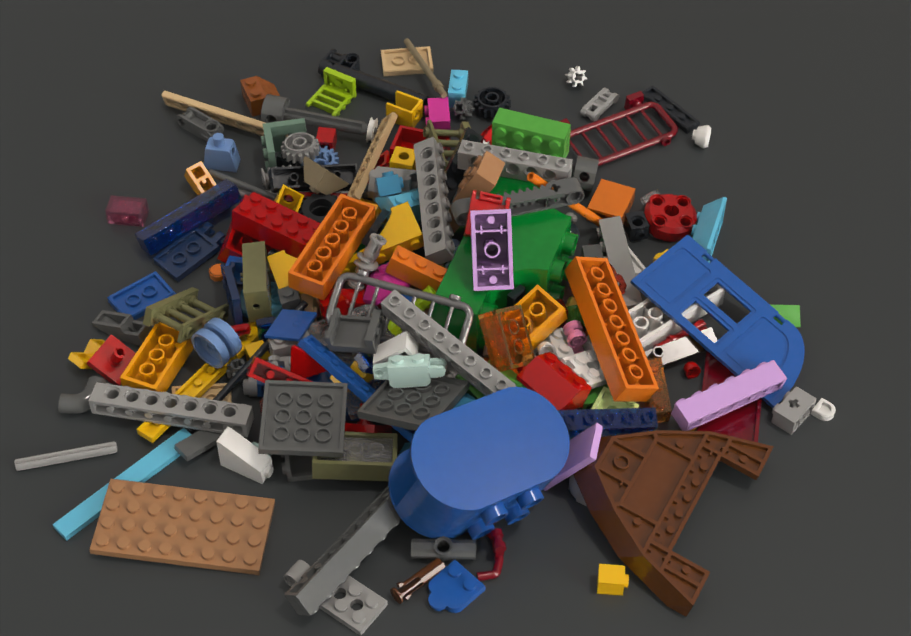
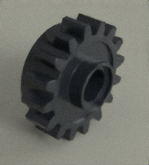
M487 87L481 91L479 90L478 94H475V99H473L474 111H478L479 116L484 114V118L490 116L493 119L499 108L510 110V95H507L506 91L497 87Z

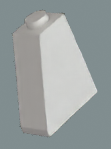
M227 427L216 441L221 466L263 484L267 478L271 477L274 471L272 458L267 454H259L258 447L232 428Z

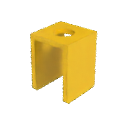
M397 90L395 92L396 105L386 103V116L395 112L398 115L395 124L414 128L423 117V100Z
M396 146L390 159V168L416 170L414 149Z
M283 184L274 201L298 212L304 195ZM290 195L293 197L294 201L287 202L284 199V196Z

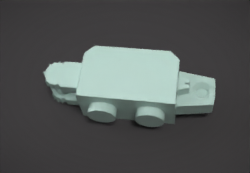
M430 354L395 355L389 357L388 362L374 364L373 375L374 379L389 380V384L393 388L423 387L431 383V378L445 376L447 362L443 358H430Z

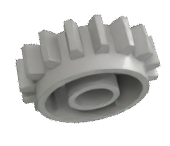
M305 132L289 135L285 141H282V146H280L282 157L286 158L287 162L292 160L293 164L297 161L302 164L305 156L314 160L315 156H319L320 151L318 139H314V136Z

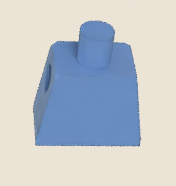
M215 133L213 137L208 139L205 147L204 166L206 169L237 172L241 158L234 140L224 138L222 133Z

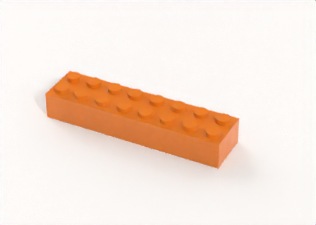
M575 256L564 271L614 401L647 402L659 387L607 258Z

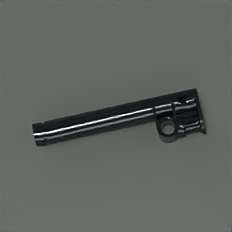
M332 48L319 64L318 73L320 75H323V70L328 67L356 78V88L394 102H396L395 92L398 90L422 99L423 112L424 105H428L427 98L429 96L361 72L360 58L356 53L340 54L336 49Z

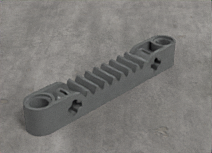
M570 177L548 182L546 186L541 185L540 189L533 186V190L526 188V192H523L521 189H519L518 193L511 191V195L504 192L502 205H505L507 197L511 198L509 209H511L512 217L577 204L584 199L585 195L579 180ZM471 197L456 200L451 204L452 214L456 224L459 226L466 225Z

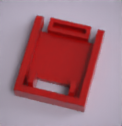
M472 190L463 236L471 237L470 210L509 209L511 198L507 197L505 205H502L503 196L480 191L479 198L475 199L477 191Z

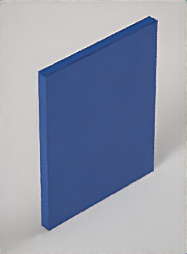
M282 309L264 336L270 339L300 341L316 318L317 312Z

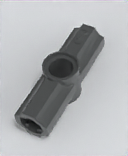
M444 536L437 539H412L411 558H439L442 562H447L451 559L476 560V540H455ZM442 546H447L449 550L446 552H440L439 548Z

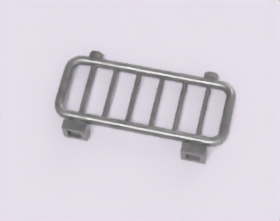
M357 269L356 273L347 272L340 275L335 282L326 311V321L328 324L330 315H333L334 309L337 306L344 282L351 280L357 282L347 316L352 315L361 283L376 287L367 317H371L379 288L389 291L395 289L400 294L412 296L411 303L414 305L416 298L430 301L429 317L432 315L435 303L449 306L450 309L444 326L446 330H448L454 308L463 310L466 317L459 340L466 345L474 313L469 304L461 301L460 296L450 294L449 298L378 280L367 277L368 272ZM387 317L380 342L393 338L392 336L385 335L390 321ZM419 343L418 352L430 354L431 358H437Z

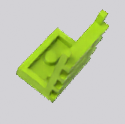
M326 67L323 70L324 84L306 102V106L312 105L331 113V116H339L340 111L345 110L346 105L351 103V99L357 96L356 78Z

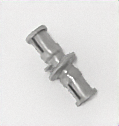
M376 233L370 235L367 247H365L363 252H358L357 257L359 259L354 260L356 265L354 273L359 269L368 272L369 276L370 271L378 269L379 265L376 259L382 246L387 242L383 236ZM348 280V285L355 289L357 282ZM361 283L359 291L364 289L363 283Z

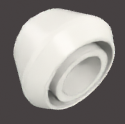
M704 125L698 126L697 130L694 129L692 140H695L694 144L703 149L708 147L711 127Z

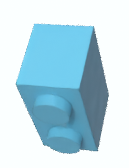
M451 70L448 88L449 108L454 107L455 100L461 101V97H467L468 71Z

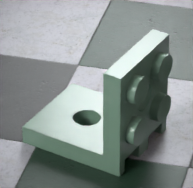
M305 118L262 124L264 136H261L262 147L265 146L262 151L263 158L267 159L265 161L266 172L268 167L276 166L275 153L281 152L280 146H282V141H285L287 138L285 135L298 132L306 133Z

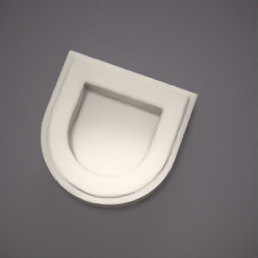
M821 398L812 409L811 415L822 421H829L833 419L836 409L831 402Z

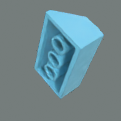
M418 188L375 198V202L381 210L385 208L390 212L386 217L388 220L391 215L390 208L407 201L415 219H421Z
M726 197L703 205L702 211L697 213V225L694 224L691 235H693V239L707 250V253L711 256L723 223L727 202ZM703 256V258L710 263V260Z

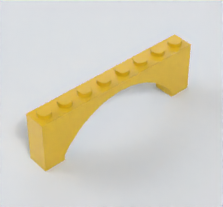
M408 201L390 208L391 215L379 234L387 242L382 246L376 259L378 264L390 260L398 245L409 251L418 250L424 246L423 234ZM285 250L267 256L278 289L289 286L288 272L297 258L286 254ZM357 253L352 256L341 275L347 272H355L356 265L354 260L359 259Z

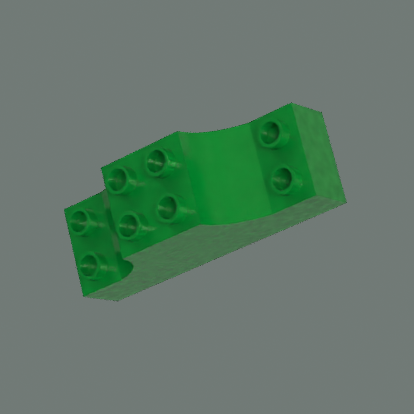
M500 176L496 186L490 193H499L501 196H504V192H507L511 195V191L518 193L519 189H521L523 192H526V188L533 190V186L536 185L529 181ZM553 208L511 217L514 289L521 284L525 287L526 295L538 284L558 303H562L565 287L560 286L562 280L568 281L564 270L573 260L568 258V256L574 255L578 242V234L570 232L572 216L565 215ZM464 236L435 295L449 298L450 294L460 296L462 302L470 305L474 315L466 346L480 356L485 345L494 346L497 335L495 322L506 313L507 295L514 289L474 291L471 237ZM435 303L432 319L444 328L450 307ZM454 308L447 331L459 339L466 314L463 310Z

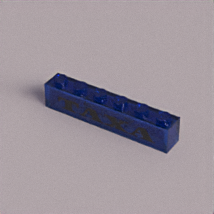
M225 179L135 233L141 249L151 256L240 202L242 197L236 184Z

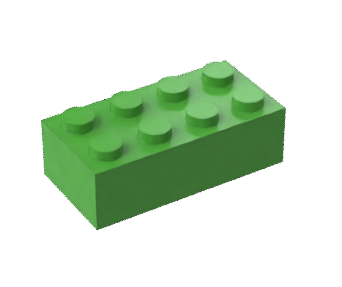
M499 108L492 122V145L566 158L569 152L571 124Z

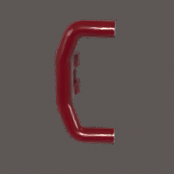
M499 528L493 529L486 535L492 544L495 563L492 571L476 573L479 581L495 579L501 574L506 544L502 540L503 532Z

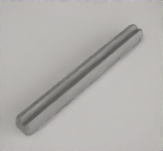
M111 441L15 459L14 463L15 469L21 471L117 453L118 449L116 442Z

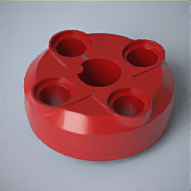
M654 194L650 197L644 209V215L649 224V233L663 241L676 242L683 239L687 234L690 235L693 225L696 224L697 220L696 210L691 204L690 198L685 195Z

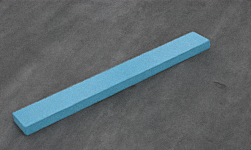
M182 428L114 479L145 483L181 456L174 449V445L192 434L185 428ZM109 483L52 524L53 528L66 541L100 516Z

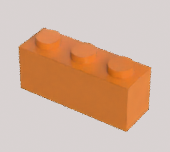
M398 245L385 272L421 290H424L429 285L437 292L448 269Z

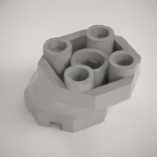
M377 166L375 170L372 169L369 173L368 197L372 198L373 202H375V198L379 197L375 178L382 177V173L393 171L394 174H398V177H402L404 188H401L402 192L418 188L416 170Z

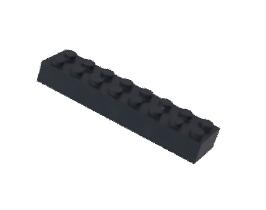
M357 163L321 165L349 183L343 189H350L358 172ZM304 166L271 167L268 171L271 193H278L283 184L295 191H311L309 189L310 185L304 182Z

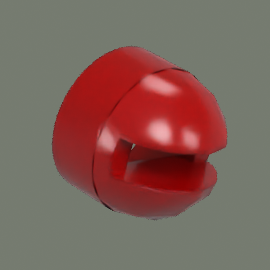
M687 362L684 365V373L689 379L696 378L701 373L700 367L695 362Z

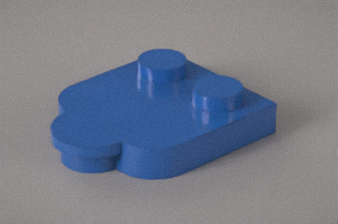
M454 560L430 580L428 602L436 611L446 609L451 613H458L485 591V585L459 562Z

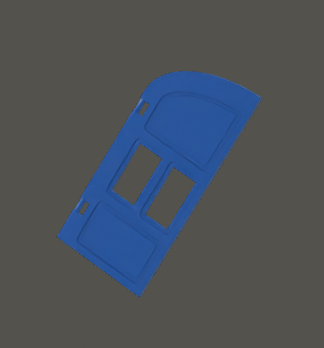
M688 234L631 280L630 283L735 376H739L746 369L752 370L762 362L768 363L774 360L787 377V380L782 389L761 398L771 408H774L777 403L780 404L785 394L791 390L804 362L805 347L800 332L790 321L784 319L776 309L721 262L707 253V250ZM703 256H705L708 260H710L711 263L707 262V261L703 258ZM716 284H719L748 309L750 313L740 322L736 323L704 294ZM692 304H698L728 332L715 343L712 342L682 315ZM774 317H776V318H777L779 321H781L783 324L781 325L780 323H778V322L774 319Z

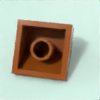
M258 76L240 80L242 96L252 117L261 115L262 105L267 94L280 96L273 83Z

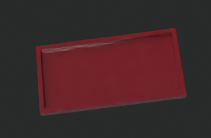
M706 351L702 392L715 383L719 385L731 376L736 377L708 351ZM762 399L755 400L698 426L697 431H711L758 442Z

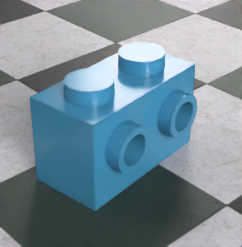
M393 171L384 172L382 177L375 178L379 197L401 193V188H404L402 177H398V174H394Z

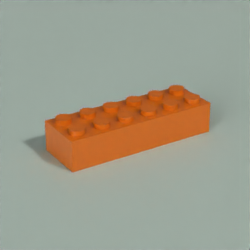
M340 194L289 270V288L324 301L375 222V206Z

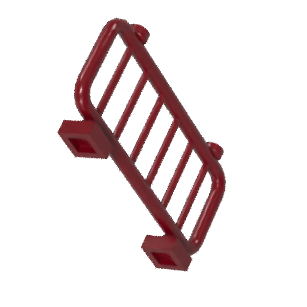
M638 91L626 96L624 111L570 131V138L581 134L599 157L598 166L658 143H661L662 146H667L670 144L671 138L675 137L678 133V127L658 103H643L644 94ZM655 109L670 127L671 131L662 134L644 110ZM641 112L659 136L647 140L629 116ZM626 117L644 142L632 145L614 121ZM567 118L559 121L570 124ZM611 123L629 147L617 151L599 127ZM596 128L614 153L602 157L585 132ZM570 140L569 145L572 147V149L575 151L577 155L582 156Z

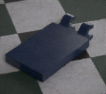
M206 222L200 229L195 226L153 258L154 263L175 281L179 282L220 251L225 234L219 231L212 237L215 231L212 230L214 226L210 222Z
M231 262L230 266H224L222 263L220 265L221 273L224 275L222 283L226 291L234 325L243 324L237 279L233 276V273L236 271L235 263Z

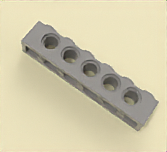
M462 140L458 150V169L467 170L469 166L473 167V162L477 156H482L487 150L505 162L500 174L502 177L528 181L527 175L530 172H534L547 182L570 178L572 174L573 159Z

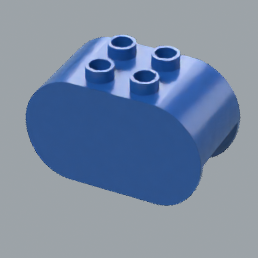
M523 387L505 388L425 420L418 427L413 435L410 448L396 458L390 469L388 487L392 504L400 518L411 529L433 539L443 536L454 539L469 533L472 540H477L495 529L493 524L505 518L508 525L514 524L530 514L528 508L535 506L544 499L541 491L564 467L570 450V440L566 424L557 409L545 397Z

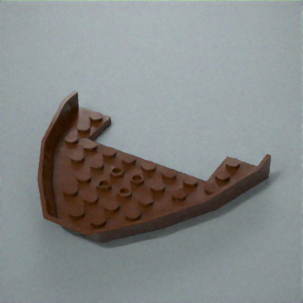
M655 430L601 436L596 460L573 475L589 512L618 558L666 606L687 616L696 602L710 571L672 551L676 541L719 461L757 480L774 446L711 431Z

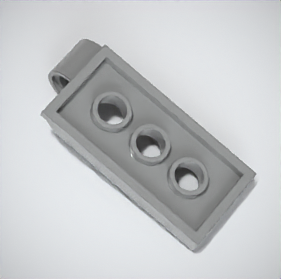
M298 560L283 576L284 580L292 587L295 583H299L302 580L301 576L310 566L305 561ZM348 575L346 581L339 585L333 591V595L325 600L319 608L361 636L386 608L388 601ZM338 592H343L346 594V596L342 599H337L334 597V595ZM359 603L363 607L362 609L356 611L353 610L351 606L353 604Z

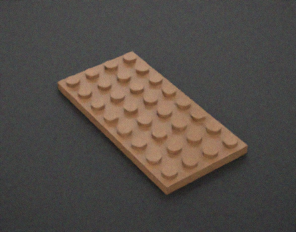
M110 479L89 549L90 554L260 575L275 507V499Z

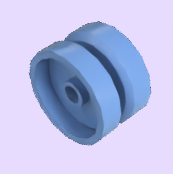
M216 317L210 319L203 328L196 331L191 337L192 345L197 354L207 364L217 369L222 368L231 357H234L242 349L241 340L235 330L227 322Z

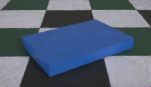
M155 271L108 296L107 299L118 313L131 314L133 319L137 320L145 315L147 306L176 293Z

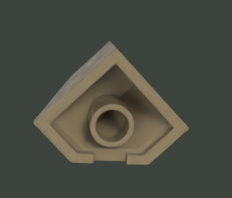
M304 157V182L310 185L309 189L314 193L319 194L321 192L328 195L348 186L349 183L310 158Z

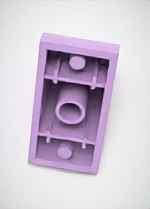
M511 209L470 210L474 291L514 289Z

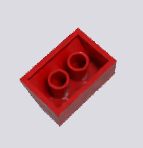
M550 352L537 355L516 376V379L527 389L533 390L545 397L560 414L583 407L592 389L585 379L575 374L569 366L563 364L555 354Z

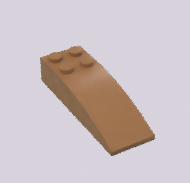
M487 150L482 156L478 155L473 162L474 166H469L463 175L465 177L460 182L452 203L459 199L471 197L472 190L477 191L476 196L479 195L480 191L490 193L496 186L505 162ZM449 207V213L452 217V222H450V225L453 229V233H455L460 226L456 224L451 208Z

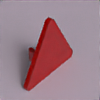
M292 345L291 372L307 378L327 371L304 350L296 345Z

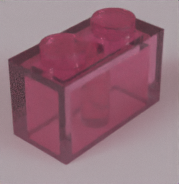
M111 195L106 208L108 224L144 227L149 213L146 198Z

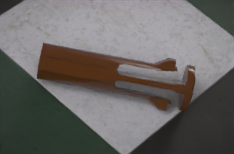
M436 558L404 582L396 583L400 589L397 590L395 587L390 589L393 598L400 604L403 603V598L408 600L414 591L430 581L446 567L444 562Z

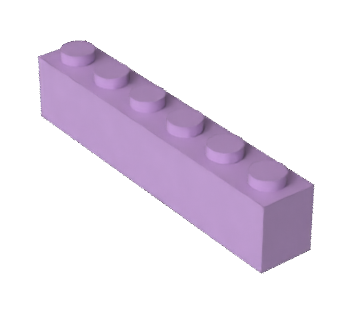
M774 360L768 363L762 362L752 370L746 369L739 376H731L719 385L715 383L703 392L697 391L687 399H679L674 404L671 415L682 431H690L782 389L787 377Z

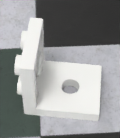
M592 349L564 357L560 360L563 364L569 366L575 374L585 379L592 389L607 384L596 353Z

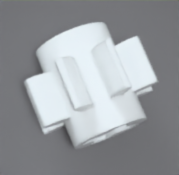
M576 66L575 70L574 68H569L570 72L565 74V76H568L567 83H572V87H577V83L583 86L584 79H587L584 74L586 70L580 71V66Z

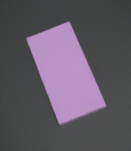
M596 423L570 440L569 455L564 467L543 490L550 489L596 460L603 429L602 425Z

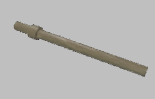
M406 38L404 44L431 81L433 89L442 98H446L448 94L444 90V85L440 80H437L410 39Z

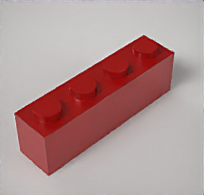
M256 356L253 357L246 373L247 376L265 383V380L314 382Z

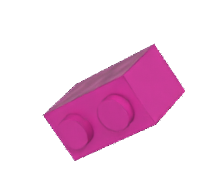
M448 97L427 98L428 105H424L425 116H428L425 117L426 125L427 121L431 120L434 129L450 130Z

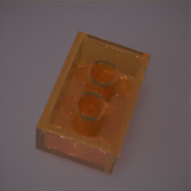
M521 304L478 315L490 364L495 369L503 372L528 365L535 358Z

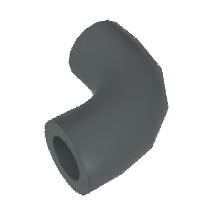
M92 376L88 378L86 387L81 393H61L58 405L59 413L75 414L91 410L89 398L96 382L107 383L106 380L98 376Z

